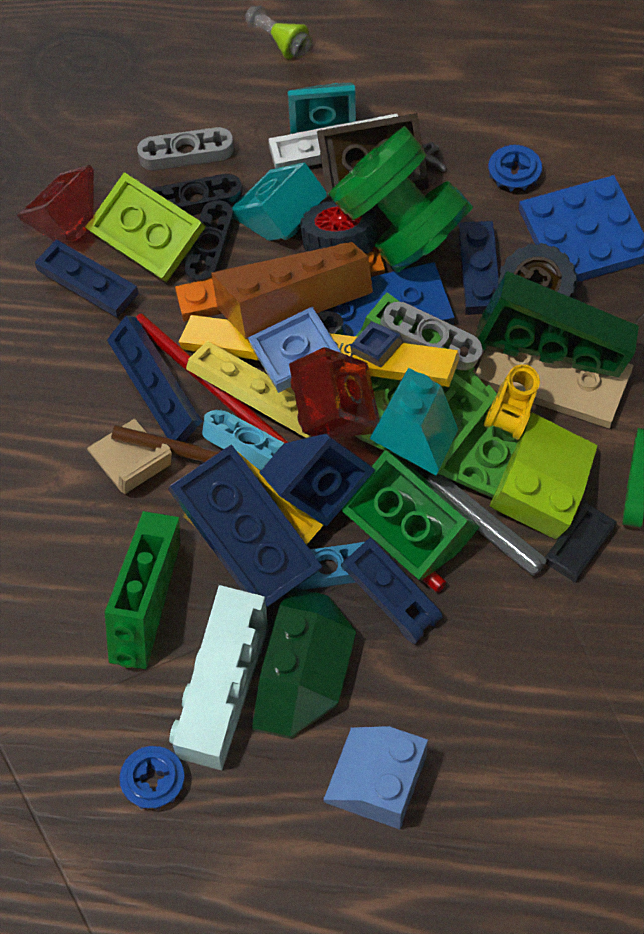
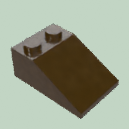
M418 113L318 130L317 136L327 198H331L328 195L331 189L352 171L362 158L374 148L379 147L404 126L422 145L421 148L423 149ZM424 159L408 176L419 190L430 189Z

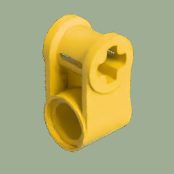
M521 364L516 365L510 370L500 385L498 393L488 411L484 422L485 427H497L511 433L513 439H520L529 420L531 407L540 385L539 374L534 368ZM513 382L522 384L526 391L516 389Z

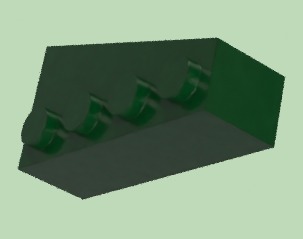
M506 271L479 320L475 337L481 342L483 350H486V346L504 349L503 354L516 357L518 352L540 356V362L550 364L556 361L572 363V368L619 378L635 354L639 326Z

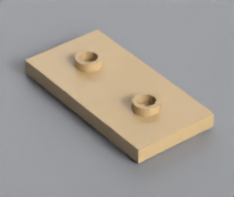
M487 346L475 373L486 386L490 385L495 391H498L513 367L521 364L529 365L536 370L540 378V385L533 401L534 404L610 429L632 373V364L628 363L618 378L572 368V363L556 361L553 364L540 362V356L518 352L517 357L503 354L504 349ZM513 382L516 389L526 391L522 384Z

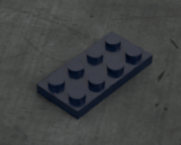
M232 444L169 486V492L241 590L264 596L266 608L322 568L317 558Z

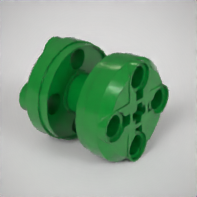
M405 126L362 158L355 165L354 169L328 193L344 214L347 213L352 220L360 217L377 205L393 223L375 243V247L396 273L438 247L473 209L472 204L450 181L440 184L425 196L408 176L420 165L427 154L421 148L422 145Z

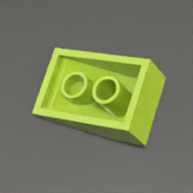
M531 413L489 507L557 540L571 525L585 491L597 445Z

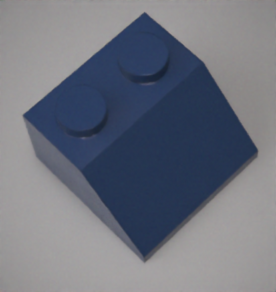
M322 434L284 443L259 473L280 497L327 527L372 475L375 469L329 435Z

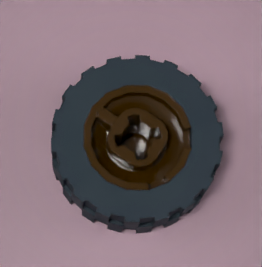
M532 243L524 248H518L514 254L509 255L505 259V264L501 266L499 271L498 286L506 271H509L571 298L577 297V277L574 265L570 263L566 253L560 252L559 248L555 246L550 247L545 243L533 245Z

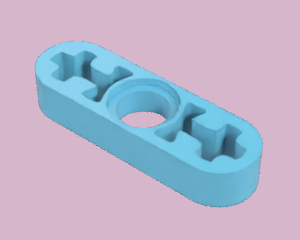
M213 410L204 416L202 435L206 440L222 449L232 444L236 451L260 470L284 444V442L227 411Z

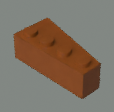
M353 242L341 243L336 246L211 273L218 310L245 339L310 307H313L315 312L319 313L373 293L369 257Z

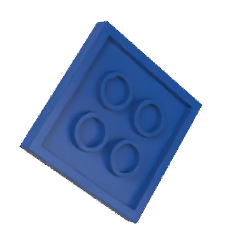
M614 175L519 202L520 214L535 245L545 243L547 246L559 248V251L562 253L565 252L569 257L570 263L574 265L577 282L644 263V232Z

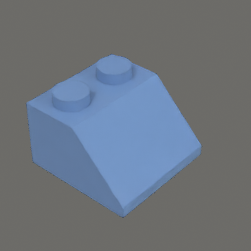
M390 726L351 728L323 802L400 829L426 759L428 740Z

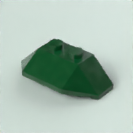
M294 588L286 594L280 604L259 679L252 725L253 731L292 739L301 730L315 723L339 705L356 638V630L328 595Z

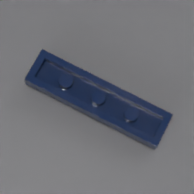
M126 315L107 341L166 437L185 442L202 420L138 319L134 316Z

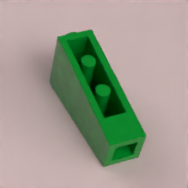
M146 511L142 512L104 612L109 663L127 668L147 669L180 547V517Z

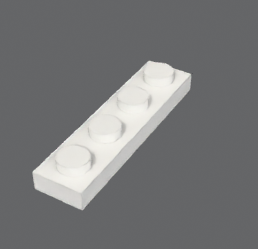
M398 114L269 138V148L275 168L303 162L307 166L321 164L317 136L318 130L397 117Z

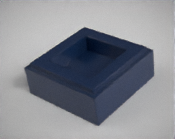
M371 321L350 345L352 354L381 368L403 342L401 334Z

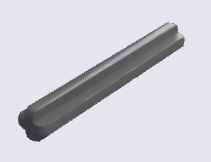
M431 473L428 476V482L480 526L477 530L530 575L534 576L543 569L547 562L543 555L451 480L440 474L434 475Z

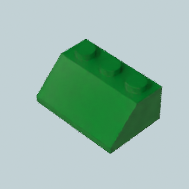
M385 450L372 465L375 471L341 511L421 581L454 558L480 526L401 457Z

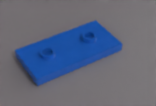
M435 262L403 269L398 273L394 271L371 277L373 293L324 310L341 315L347 336L354 337L361 330L366 316L386 292L398 301L407 303L451 325L454 324L455 318Z

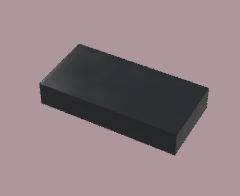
M584 503L573 518L571 525L561 534L545 556L547 560L546 565L576 583L616 528L617 521L589 504Z

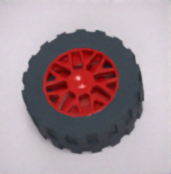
M326 201L306 211L304 217L301 218L305 252L353 242L367 254L373 251L375 243L379 239L376 212L372 208L360 217L352 220L347 213L344 214L334 201Z

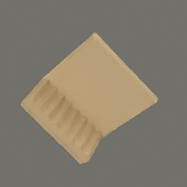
M136 419L122 426L147 433ZM112 433L87 448L96 462L124 494L171 465L172 452L167 444H162L161 448L153 450L111 439Z

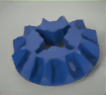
M520 145L504 146L496 150L489 159L490 179H495L498 187L507 186L510 192L514 188H521L525 191L528 185H536L542 172L541 160L533 150ZM515 162H518L519 170L517 174L513 175L511 173L512 166H514Z
M147 746L138 749L125 760L120 771V786L125 797L141 810L143 808L159 810L161 806L167 803H174L175 797L183 789L184 769L182 763L172 751L164 747ZM150 764H152L157 776L164 775V778L157 781L158 786L155 792L150 788L148 782L141 783L143 779L148 778Z

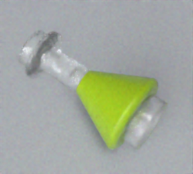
M254 5L247 11L245 22L248 23V27L252 30L260 27L270 33L285 59H291L293 56L300 59L307 54L312 44V37L309 35L306 25L277 23L266 16V9L261 5Z

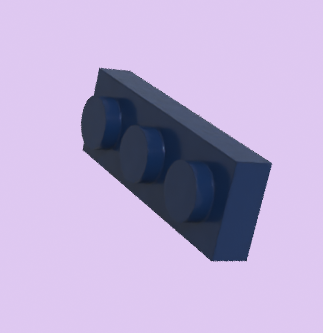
M493 221L459 222L458 233L465 315L483 314L498 287Z
M57 239L35 261L37 271L117 318L139 294L136 285Z

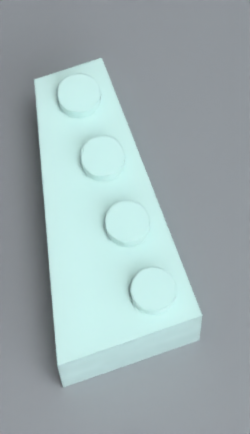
M219 585L202 645L195 660L191 683L187 684L183 694L180 720L176 719L170 732L169 742L173 743L175 755L179 759L222 771L269 629L264 596Z

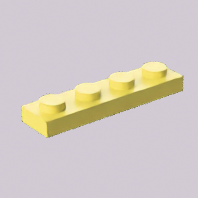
M206 341L188 359L186 367L188 371L305 438L311 437L326 419L327 415L303 398L301 393L290 387L278 393L267 374L209 341Z

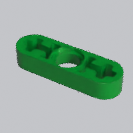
M637 428L622 525L641 528L644 518V429Z

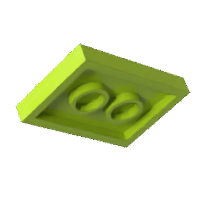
M124 172L85 228L167 283L206 226Z

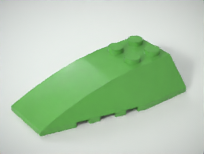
M386 292L366 316L361 330L355 337H358L371 321L380 325L386 307L393 302L400 301ZM397 315L393 323L400 326L403 317ZM414 323L410 333H415L418 323ZM424 329L422 331V337L425 341L433 344L441 341L439 333L434 329ZM449 338L444 346L445 349H448L451 344ZM324 367L302 393V397L360 440L392 452L372 441L370 437L401 380L332 371ZM474 367L469 370L456 369L450 386H442L458 431L437 474L493 498L518 440L513 439L511 433L494 426L490 428L484 426L486 416L497 393L490 385L486 386L473 372Z

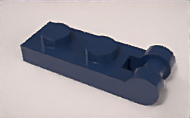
M371 537L340 565L399 627L403 636L411 643L416 644L424 636L423 631L429 625L435 626L443 618L440 610ZM411 605L419 612L414 619L405 612Z

